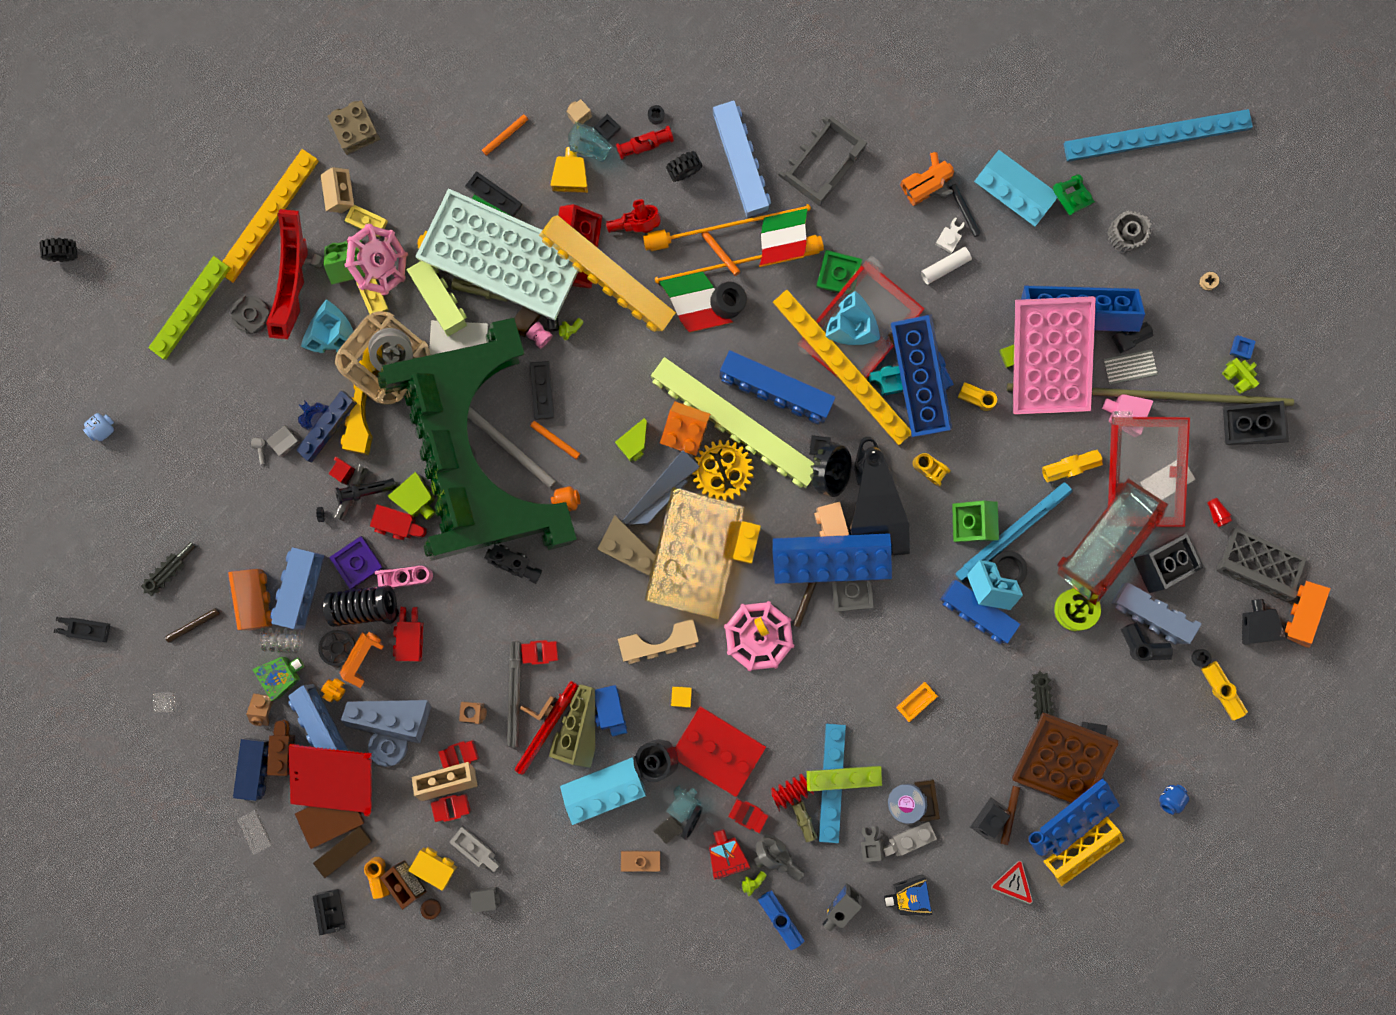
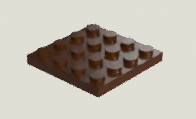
M1043 712L1012 776V781L1072 803L1101 780L1119 744L1118 740Z

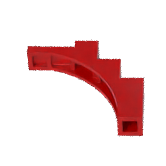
M280 209L278 212L281 236L280 269L274 303L266 324L269 338L288 340L300 314L298 296L304 285L302 266L307 258L308 250L306 239L302 235L299 211Z

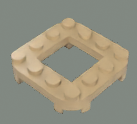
M378 311L367 315L344 342L336 354L335 364L345 378L377 403L388 405L399 402L407 389L385 394L384 388L380 389L378 378L357 361L368 347L371 337L379 330L395 328L404 332L410 339L413 351L412 359L428 356L430 351L428 344L395 319L393 314ZM398 344L399 348L404 351V347Z

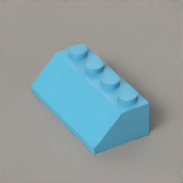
M1000 150L997 151L974 181L1034 226L1038 224L1057 199L1052 188Z
M633 757L560 786L565 808L572 825L646 796L641 778L635 771Z

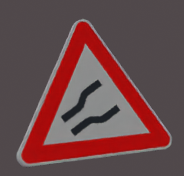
M1017 861L991 886L992 890L1024 903L1031 904L1033 902L1021 861Z

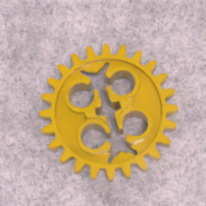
M719 440L717 446L712 442L711 448L705 445L706 451L699 450L701 457H695L700 467L692 473L693 476H697L693 482L700 483L697 489H703V496L709 493L708 498L710 500L715 496L717 502H719L721 497H723L724 502H727V497L729 496L734 500L735 494L741 497L740 490L747 492L745 484L751 485L748 478H754L753 474L749 473V471L754 470V467L748 466L752 463V459H746L749 453L745 452L742 454L744 448L741 446L737 449L736 442L730 446L729 440L726 441L725 445ZM721 449L720 455L723 459L727 455L734 456L733 461L730 463H725L721 459L728 481H730L732 473L737 472L740 474L738 480H731L730 482L736 489L728 488L725 493V486L723 484L719 487L712 486L715 479H720L725 483L718 462L710 454H718ZM713 461L716 463L715 467L711 470L706 469V464Z

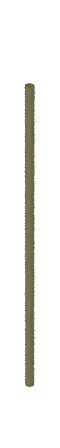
M1007 383V391H1013V383ZM1092 388V395L1119 397L1121 395H1129L1138 398L1243 404L1284 401L1286 406L1294 405V399Z

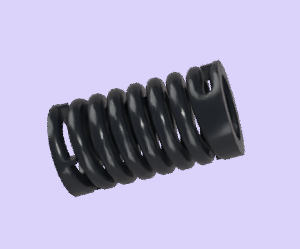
M389 585L360 588L357 590L352 589L350 591L345 590L343 592H329L324 598L323 611L327 623L332 627L393 620L397 613V599L393 588Z

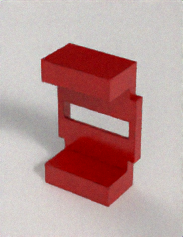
M548 640L530 641V644H521L523 664H546L549 661L559 660L557 641L548 642ZM537 643H542L543 662H538Z
M462 741L448 746V749L439 751L443 769L459 764L454 748L459 745L464 763H471V761L479 759L474 741Z
M467 793L460 796L452 795L440 798L439 801L431 802L435 822L442 820L446 822L471 813ZM451 798L455 817L450 818L446 799Z
M737 798L728 817L733 820L735 819L736 823L750 830L751 828L754 829V831L760 834L768 814L762 812L761 808L748 801L743 802ZM752 806L754 810L745 825L742 821L749 807Z

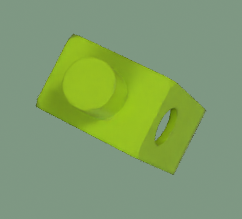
M416 472L388 495L392 501L413 517L421 513L428 520L436 513L429 506L435 498L422 477Z

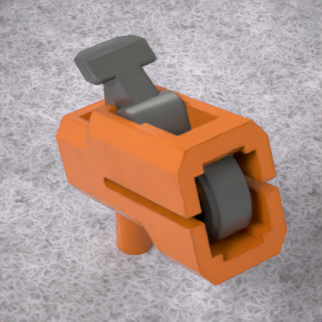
M937 152L930 154L932 166L929 167V170L922 174L914 173L901 181L900 186L905 195H909L907 198L913 206L934 195L946 199L953 193V190L947 189L945 183L952 179L954 169L946 161L939 164Z

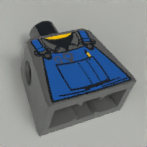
M846 883L828 906L827 918L822 923L823 926L829 931H832L836 925L843 928L862 908V895Z

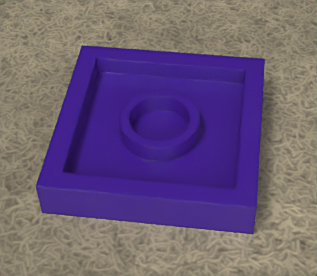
M363 536L358 537L329 557L350 589L355 588L374 575L375 571L384 568Z

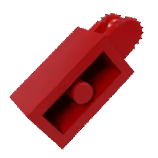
M401 607L399 622H397V626H394L393 632L394 637H396V645L393 646V657H396L395 661H422L424 623L418 622V607L412 608L411 622H406L407 610L406 607Z

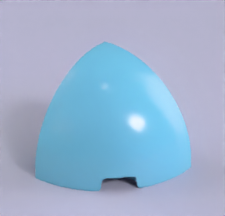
M856 291L848 295L839 304L840 311L836 317L830 318L826 330V337L828 339L846 345H863L880 339L875 316L866 301Z
M326 299L311 320L303 337L301 347L319 353L336 349V352H338L354 331L346 316Z

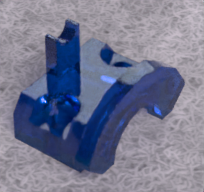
M304 400V405L299 404L304 411L298 417L299 424L302 428L310 429L313 427L311 424L313 415L316 413L324 414L329 406L317 402L310 407L306 400Z

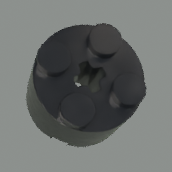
M661 739L653 740L638 749L633 760L636 773L648 782H659L673 774L678 768V755L671 742Z

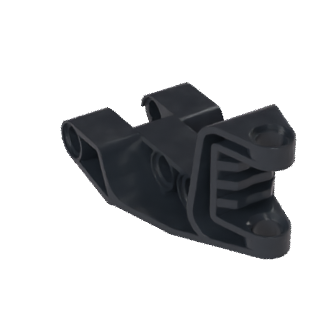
M864 437L859 443L854 466L857 483L860 485L853 519L848 528L849 535L890 534L891 555L910 554L909 521L887 463L874 438ZM865 442H873V447L867 450L863 449Z

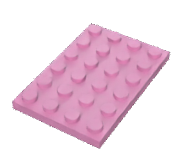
M1094 296L1015 300L1014 414L1091 411L1096 301Z

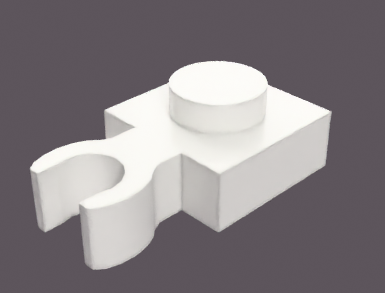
M954 218L951 222V229L944 228L935 244L951 254L961 238V235L957 232L964 226V222L960 227L955 226L954 222L957 218Z

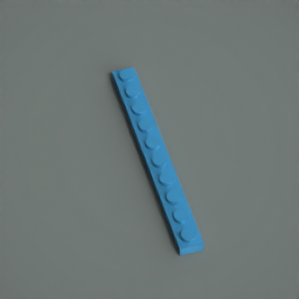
M1249 109L1065 141L1064 149L1067 162L1250 130L1253 125Z

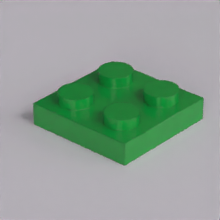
M825 250L816 288L839 293L861 267L862 259ZM858 277L853 281L851 291L846 290L845 294L850 295L854 292Z

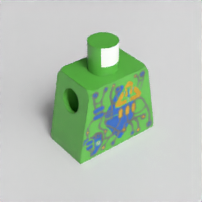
M280 657L252 670L270 700L275 701L280 699L300 681L297 671L305 666L299 657L291 662L287 657Z

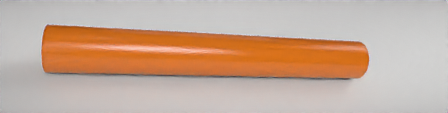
M524 114L481 150L484 155L487 156L525 124L528 118Z
M703 232L701 236L733 275L737 276L740 273L738 267L710 233Z
M535 420L530 425L531 428L577 460L580 456L578 451Z

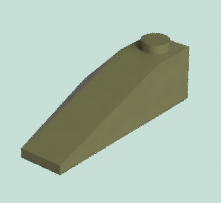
M580 684L570 703L571 710L568 716L563 717L561 721L563 726L560 732H556L553 738L549 757L572 765L591 768L595 752V688Z

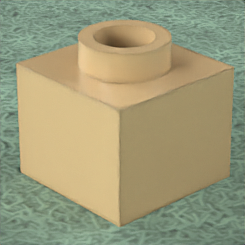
M581 99L578 102H573L568 107V118L577 128L592 117L591 110Z

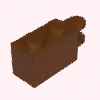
M283 719L276 721L274 735L269 736L267 775H290L289 745L295 744V735H290L289 721Z

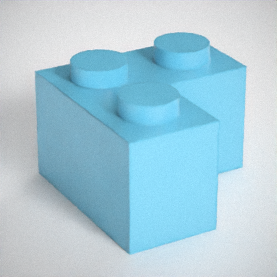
M979 560L967 574L979 605L1011 610L1023 596L1017 580L1001 578L997 566L993 562Z

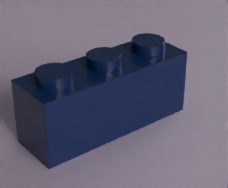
M241 739L233 798L257 801L265 795L266 785H264V778L267 776L268 765L266 764L269 740Z

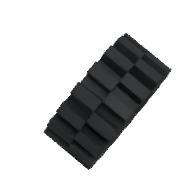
M696 151L681 154L680 157L677 156L675 160H671L667 164L666 169L672 181L679 182L696 174L703 165Z
M51 238L39 242L42 260L67 262L73 261L78 257L77 244L72 239Z

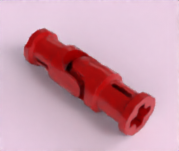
M666 126L665 129L660 131H651L631 138L626 143H617L616 148L620 159L623 160L626 156L638 155L655 149L660 144L669 141L674 142L670 127Z

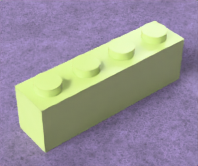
M420 261L407 269L447 337L467 326L465 322L466 314L462 308L458 310L455 304L458 302L453 293L448 294L446 290L448 285L443 277L439 279L437 276L439 271L436 267Z

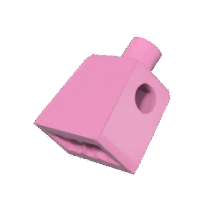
M1121 395L1117 398L1116 402L1106 399L1102 409L1111 412L1109 422L1112 423V417H1147L1153 401ZM1122 426L1121 430L1133 437L1141 435L1143 427Z

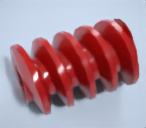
M799 774V781L793 777L792 784L787 780L785 781V788L781 784H778V791L773 787L771 788V795L779 812L780 805L786 809L787 802H789L793 806L794 798L801 802V795L806 799L808 798L807 777L805 778L802 774Z

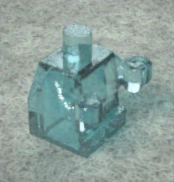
M678 785L673 793L675 799L670 803L667 812L682 823L696 805L701 806V802H697L698 800L694 798L697 794L695 789L691 788L687 792Z

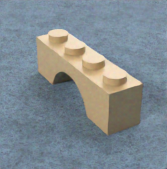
M692 619L674 624L671 636L661 644H648L638 634L619 638L618 642L623 662L628 661L629 664L639 662V657L647 656V659L658 657V652L665 651L666 654L677 652V647L684 646L685 649L696 647L695 643L699 642Z

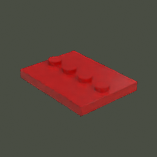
M701 706L675 746L678 762L737 797L766 748L765 745Z

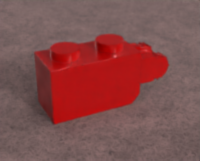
M376 505L370 527L375 528L374 532L386 535V532L393 533V538L403 541L405 537L410 539L411 535L423 538L427 534V530L424 527L415 524L416 520L410 514Z

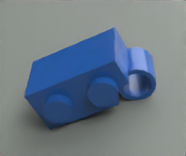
M613 685L596 689L595 707H597L598 715H595L597 727L601 726L602 730L610 728L612 737L628 733L617 686Z

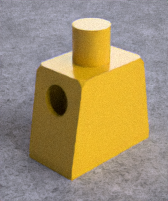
M567 147L565 157L558 156L556 158L551 179L552 191L588 193L584 158L577 157V148Z

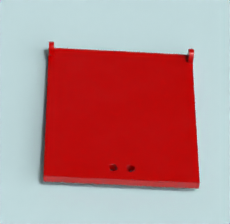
M295 744L289 745L291 804L364 812V816H370L372 811V753L347 752L346 750L339 751L311 746L304 747L303 745Z

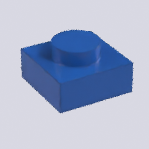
M1239 335L1235 336L1230 355L1245 360L1251 359L1256 341Z

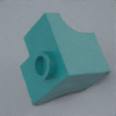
M886 366L880 371L871 372L868 376L870 383L880 387L882 396L901 393L903 390L899 366Z

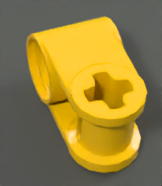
M922 453L913 460L915 470L939 487L945 475L951 472L946 465L927 453ZM920 458L926 459V467L919 465Z

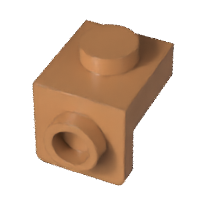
M253 694L246 713L251 724L255 726L269 725L268 715L273 703L269 696Z

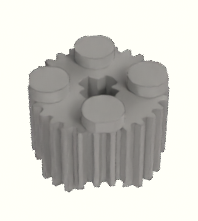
M1129 210L1120 214L1111 223L1107 232L1108 236H1110L1108 240H1111L1110 244H1113L1112 247H1116L1117 252L1122 254L1125 252L1132 253L1140 249L1148 241L1151 234L1149 231L1152 224L1149 223L1150 220H1147L1148 217H1145L1143 214L1140 215V213L1136 214V211L1133 213L1132 211L1129 212Z

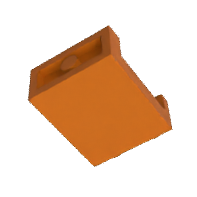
M368 632V634L361 633L339 672L343 680L359 688L362 687L364 680L356 672L372 645L381 650L384 646L380 642L379 636Z

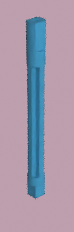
M1063 482L999 535V540L992 541L955 573V576L962 583L968 578L967 574L979 560L989 562L1069 496L1073 492L1072 489Z

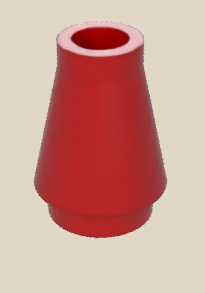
M1218 498L1207 502L1213 523L1218 528L1233 521L1231 519L1232 515Z

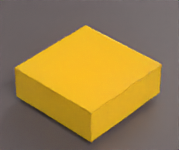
M672 686L671 706L690 707L692 688Z

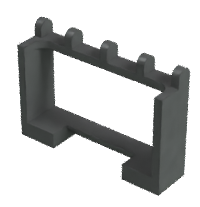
M825 116L821 119L826 124L821 132L813 129L811 133L816 138L809 147L805 144L800 146L804 153L799 160L796 161L793 158L789 160V163L793 165L791 170L786 173L780 171L778 174L818 206L828 197L864 151L867 142L832 116L829 119ZM832 128L852 143L854 147L828 183L826 182L821 190L816 193L793 176V174L827 130Z

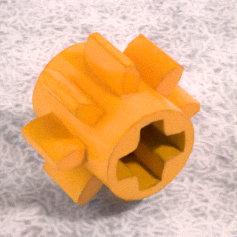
M328 679L321 689V692L324 693L322 698L328 702H333L334 700L338 702L346 691L342 687L345 683L339 679H334L333 681Z

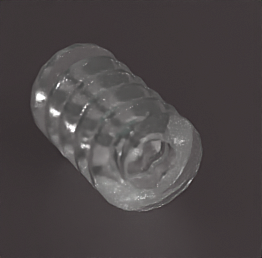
M263 627L259 639L260 648L264 652L268 650L275 652L277 650L280 653L283 651L286 653L291 651L298 653L303 646L304 633L300 629L298 635H296V630L292 629L291 634H288V629H284L283 634H281L280 628H277L275 633H273L272 628H269L266 633Z

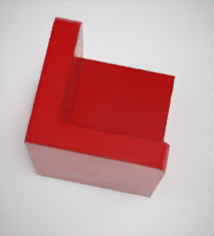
M335 457L336 463L329 472V475L346 485L356 468Z

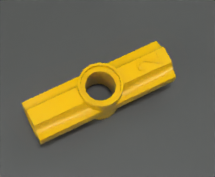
M1098 449L1082 455L1076 454L1042 467V474L1047 483L1064 477L1069 478L1084 473L1083 471L1103 465V459Z
M1214 661L1201 669L1212 687L1213 695L1220 700L1231 720L1245 716L1248 711L1237 695L1236 687L1229 682L1218 662ZM1223 686L1227 687V694L1225 696L1221 692Z

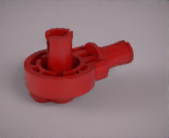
M638 199L633 202L634 210L624 213L622 218L606 221L607 230L609 233L623 229L627 232L648 233L661 223L657 207L645 205L643 199Z

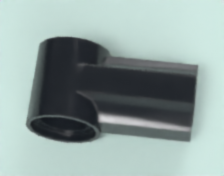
M1144 322L1140 332L1121 331L1112 336V339L1121 354L1132 349L1136 344L1153 337V329L1150 324Z

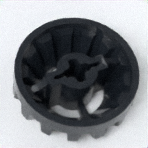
M829 443L819 449L818 454L813 457L815 463L811 465L813 473L810 474L813 480L811 484L819 494L837 497L848 484L852 460L847 447Z

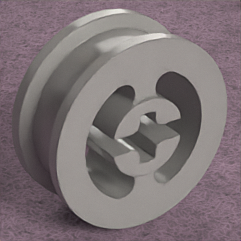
M395 328L379 330L369 341L370 361L380 372L382 365L413 358L410 339L401 330ZM398 344L404 347V351L400 357ZM381 345L383 358H381L377 354V350Z

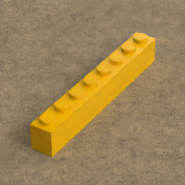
M558 215L552 217L539 234L546 246L555 248L561 258L571 261L573 263L572 266L577 271H583L587 274L589 281L594 284L598 283L603 287L602 291L605 294L614 296L620 306L630 309L632 311L631 314L636 319H642L646 322V327L651 331H663L676 312Z

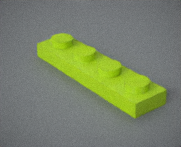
M881 766L806 771L807 791L882 786Z

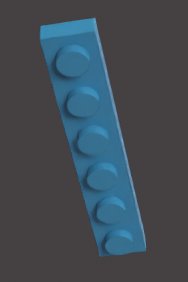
M826 723L823 770L843 768L846 725ZM842 789L822 790L819 842L839 843Z

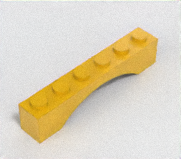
M381 345V346L378 348V350H377V354H378V356H380L381 358H383V356H382V351H381L382 345ZM367 347L359 363L377 376L380 371L372 365ZM354 385L355 393L354 397L351 398L357 404L351 410L350 415L346 417L345 427L347 428L346 433L342 435L341 445H343L342 449L346 451L369 455L373 436L366 421L365 405L367 394Z

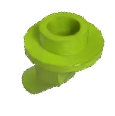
M577 318L572 326L563 321L562 325L559 326L560 337L568 340L582 326L583 320Z
M760 871L755 880L746 876L745 881H742L743 892L751 896L767 875Z

